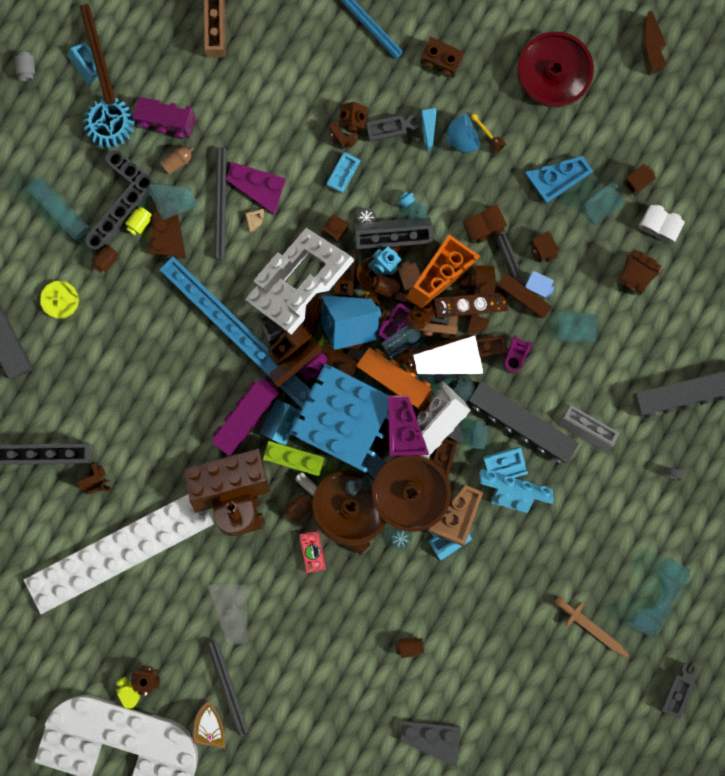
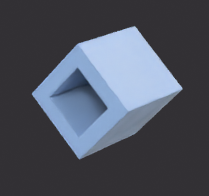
M535 271L530 274L525 285L527 289L542 300L546 296L550 297L555 288L552 286L554 280Z

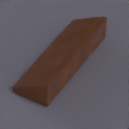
M505 274L497 284L499 288L541 319L545 318L552 308L551 305L508 274Z

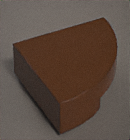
M471 315L467 334L481 332L487 327L490 319Z

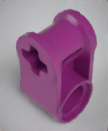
M516 335L513 336L503 362V368L507 373H516L522 367L532 342L529 341L527 343L518 339ZM511 359L515 360L517 368H511L508 365V361Z
M319 353L297 372L304 381L318 377L327 362V357Z

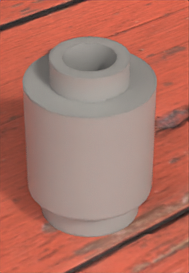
M19 52V55L15 56L18 80L32 81L34 80L33 76H35L34 56L30 55V52Z

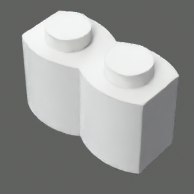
M654 204L647 208L638 228L666 243L673 244L685 221L681 219L680 215L676 213L669 214L664 211L662 206Z

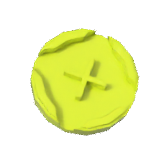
M53 281L42 290L40 304L44 312L49 316L63 319L71 316L76 311L79 304V296L76 289L69 283Z

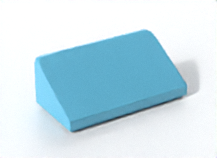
M86 42L71 47L67 56L85 82L89 85L99 79L91 49Z
M468 534L466 543L472 540L470 534ZM435 536L428 541L440 560H443L462 547L439 536Z

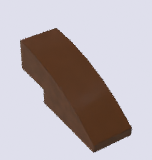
M652 10L644 18L642 28V54L649 76L662 71L667 65L661 52L666 46V42Z

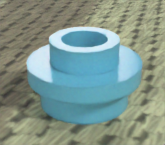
M406 191L398 198V206L401 205L403 209L415 200L414 194L412 192L408 194Z

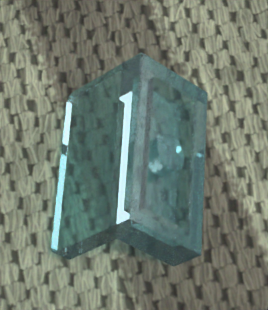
M614 181L581 207L594 225H597L624 203V200L616 191L618 185Z

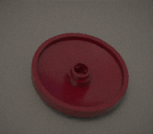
M547 32L538 35L525 46L519 58L517 74L523 91L530 99L546 107L559 108L573 104L586 93L593 79L594 64L588 48L581 40L564 32Z

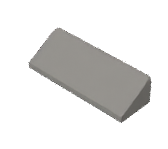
M570 404L559 422V426L606 453H609L614 447L619 436V432Z

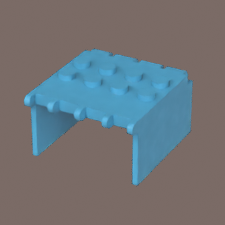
M325 364L317 380L323 382V385L321 386L317 383L313 385L308 397L313 399L314 402L305 401L299 413L305 419L303 421L296 418L289 434L366 473L368 469L361 466L367 454L375 456L376 453L369 450L375 437L377 436L381 439L385 437L378 431L384 419L389 420V415H387L389 412V395Z

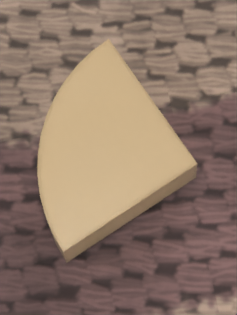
M264 209L245 213L250 233L262 225Z

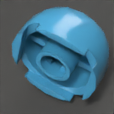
M466 113L452 120L448 127L449 135L446 136L449 146H454L461 153H469L480 147L477 132L473 130L471 126L473 123Z

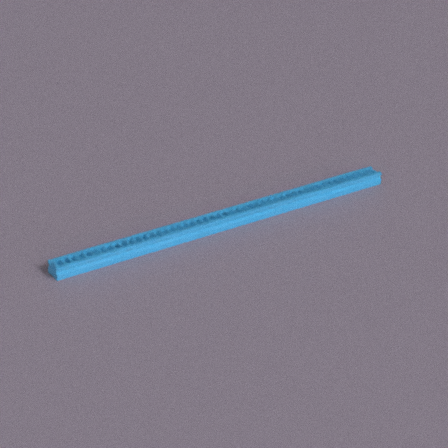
M172 257L160 271L270 377L269 373L279 365L268 353V348L181 263ZM295 374L279 386L301 408L306 400L311 403L314 402L313 399L308 397L311 390ZM367 454L361 466L368 469L367 472L375 479L378 471L386 462L377 454L374 457Z

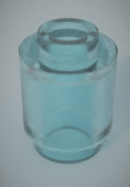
M474 421L473 425L469 426L468 443H470V448L485 449L486 444H488L489 426H485V422Z

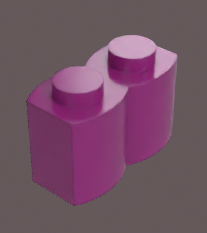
M401 303L392 310L390 319L381 326L379 338L389 345L393 344L399 337L400 330L407 325L406 319L411 310Z

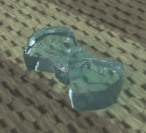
M368 475L363 476L360 480H349L346 483L345 489L348 494L355 496L358 490H372L373 480Z

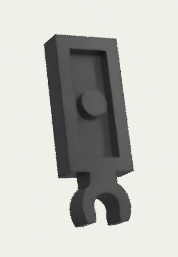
M403 115L366 122L369 141L374 142L407 135L406 129L411 131L418 130L419 125L413 126L410 123L413 120H417V115H411L407 120H404Z
M686 663L681 665V676L674 675L660 709L679 719L695 684L690 679L697 673V668L692 667L691 672H686L688 665Z

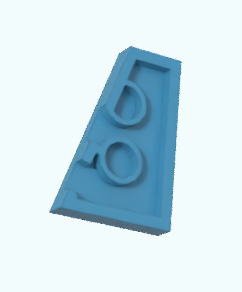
M580 156L555 165L545 166L541 169L527 171L524 174L544 203L547 204L592 174L593 170L584 157Z

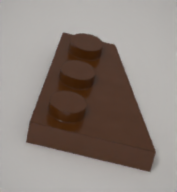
M156 198L148 253L150 255L187 259L176 201L173 199Z

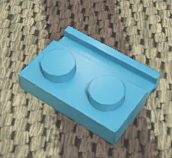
M520 446L483 457L487 471L511 476L512 478L528 474Z

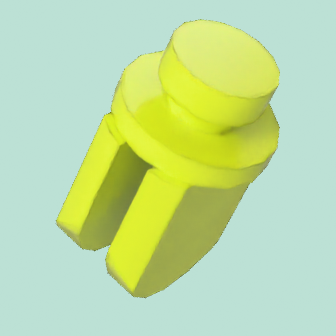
M126 677L121 678L116 682V685L120 686L116 689V694L124 708H133L138 703L140 695L138 691H133V685H131V682L127 683Z

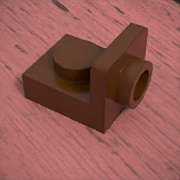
M98 463L91 464L95 475L90 473L81 477L82 481L77 483L80 490H86L105 481L104 476L106 473L102 465H98Z

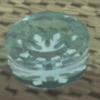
M396 530L392 534L391 541L396 548L404 549L410 544L411 537L407 531Z

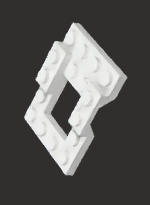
M305 228L283 255L277 252L254 279L257 286L245 300L292 335L305 319V310L308 302L316 293L329 291L353 263L354 259L316 233ZM308 253L326 264L316 277L310 274L297 290L285 282Z

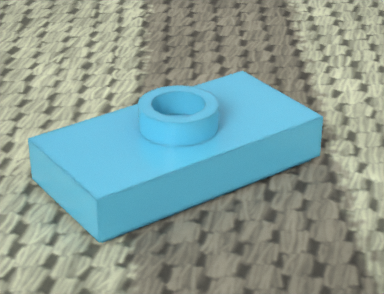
M343 152L326 186L343 194L361 160Z

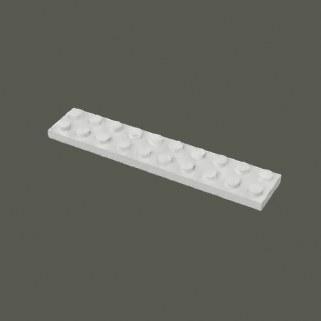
M187 494L24 579V582L40 614H43L214 525V522L207 510L195 513Z

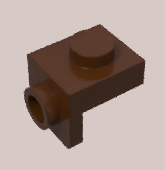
M336 122L329 126L331 140L334 143L337 142L342 150L346 147L349 149L357 143L358 135L356 132L345 137Z

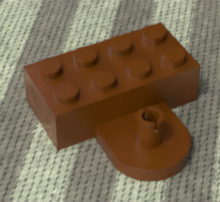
M259 449L184 469L189 501L195 513L213 508L219 530L228 536H239L251 529L255 522L252 497L270 493L265 465Z

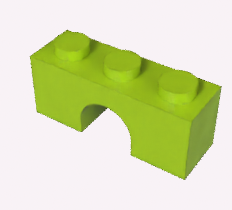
M268 441L263 460L320 476L325 458Z

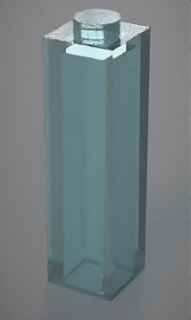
M41 176L31 181L30 187L27 190L72 238L78 242L91 230Z

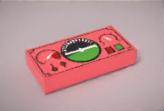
M319 531L300 534L306 572L325 570L326 566Z

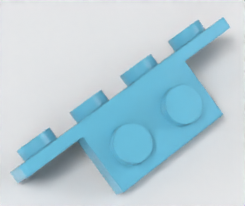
M481 469L479 472L480 484L496 488L491 497V503L528 513L534 499L550 504L554 501L553 490L546 486L536 485L529 481L512 478L511 476H504L493 471Z

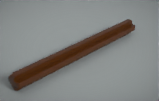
M88 4L81 5L80 11L103 97L107 105L114 104L115 97L91 8Z

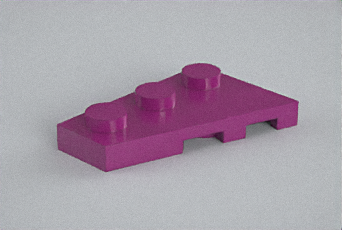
M231 162L226 181L275 216L286 178Z
M388 396L390 456L429 455L409 396Z

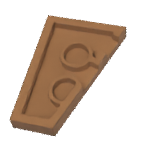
M465 485L450 503L443 518L427 532L464 546L483 492Z

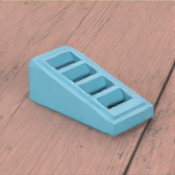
M436 108L422 110L420 115L427 152H430L433 146Z

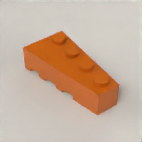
M448 235L406 298L420 308H423L472 268L480 255L451 235Z
M369 347L356 367L378 384H383L392 394L399 396L408 395L411 404L417 408L418 412H424L431 403L428 400L432 394L435 395L431 389L432 385L423 379L420 382L415 378L416 374L409 372L408 369L406 371L399 368L401 365L394 359L389 361L385 358V354L377 348L374 351Z

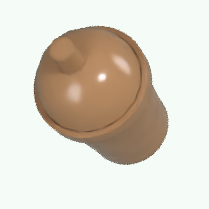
M177 147L173 153L160 163L170 175L189 163L192 157L191 151L194 148Z

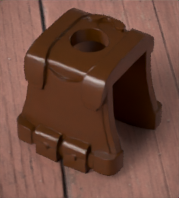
M633 250L628 254L625 266L616 283L626 287L635 295L640 296L649 283L664 268L645 253Z

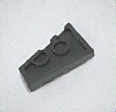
M402 720L401 742L457 767L460 726Z

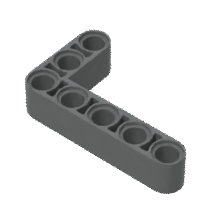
M118 150L108 152L106 161L130 185L87 235L86 244L95 252H99L102 247L105 248L125 226V222L134 209H138L139 206L141 207L155 189V184L151 177ZM120 157L118 164H112L114 158ZM129 169H135V173L132 176L126 175ZM149 181V186L141 188V183ZM137 195L135 202H129L130 196ZM120 209H124V215L122 217H117V212ZM107 224H112L113 226L110 231H104V227ZM95 238H100L99 245L92 246V241Z

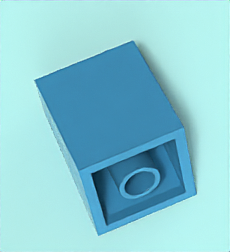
M322 296L321 327L334 350L377 340V333L380 331L378 320L381 317V312L372 299Z

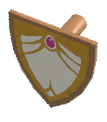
M207 701L196 715L193 724V743L224 749L225 734L221 718L210 701Z

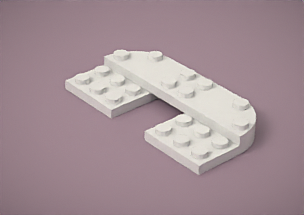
M80 695L66 700L49 715L35 759V763L76 776H93L102 744L139 755L132 776H194L198 764V750L195 743H193L189 731L173 720L124 708L115 704L116 702L100 697Z

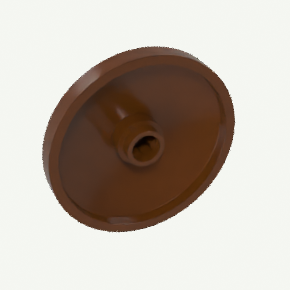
M401 455L390 459L380 468L373 483L372 498L378 514L385 522L402 531L417 532L434 526L443 518L450 504L451 486L446 472L433 459L424 455Z
M339 471L327 476L320 482L312 497L311 511L316 526L327 538L338 544L358 546L372 541L380 534L386 522L378 514L373 503L372 487L374 480L360 472Z

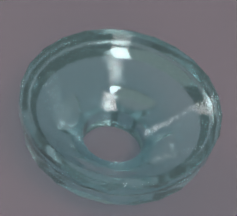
M448 374L445 376L447 378L443 382L447 385L453 380L458 381V385L452 390L464 402H467L474 391V384L471 378L466 374Z

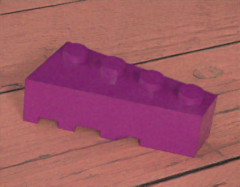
M266 377L257 382L253 381L247 388L248 394L245 398L242 396L235 404L237 406L234 412L230 411L224 419L226 423L223 427L219 426L213 433L215 437L211 442L228 456L235 453L250 434L249 430L259 423L261 414L264 415L273 405L271 401L283 393L281 389Z

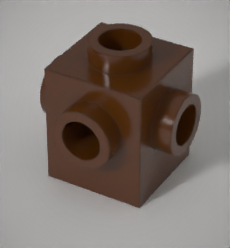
M356 102L341 104L339 127L346 129V132L357 133V130L365 129L367 107Z
M151 666L138 668L135 673H132L131 677L133 691H138L139 695L145 696L153 693L156 688H159V670H153ZM142 679H146L147 684H141Z

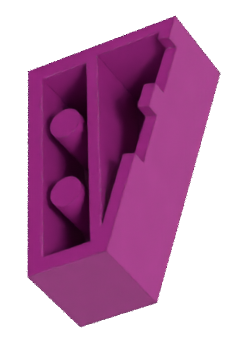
M139 97L133 120L140 128L148 129L150 127L161 134L168 132L179 139H184V137L190 139L196 116L191 106H186L185 109L177 108L175 103L166 105L162 104L159 100Z

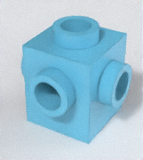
M387 246L384 250L378 249L372 255L374 259L369 263L368 267L376 275H392L399 268L397 264L402 259L394 250Z

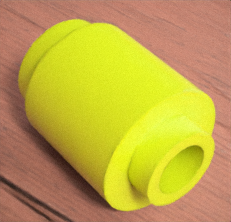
M140 206L138 209H134L125 222V225H127L126 230L133 235L137 233L141 235L151 219L149 218L152 214Z

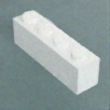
M443 381L438 385L440 390L436 396L432 394L428 400L431 403L424 412L421 411L417 416L418 424L429 451V455H424L427 457L441 445L442 441L453 432L454 428L470 412V408L464 400Z

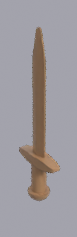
M559 597L555 600V606L557 608L560 607L570 615L565 626H569L575 620L611 650L624 657H629L628 653L616 640L580 613L584 606L583 602L573 609L564 601V598Z

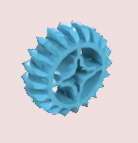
M100 98L101 103L98 104L97 101H94L95 107L88 106L90 113L85 112L84 114L88 118L83 120V123L87 125L84 127V130L88 132L87 136L89 139L92 138L94 144L99 142V146L103 147L106 143V147L110 149L113 143L115 147H118L117 142L120 141L121 144H124V138L130 139L127 133L134 132L133 128H131V126L135 125V122L132 120L133 113H130V107H126L124 101L120 103L118 98H115V103L107 105L105 100ZM109 110L119 111L122 115H111ZM102 113V117L99 120H96L97 117ZM108 117H109V119L111 120V121H110V128H109V126L107 125V124H108ZM122 125L121 129L116 133L117 127ZM106 130L109 132L110 136L101 135L96 131Z

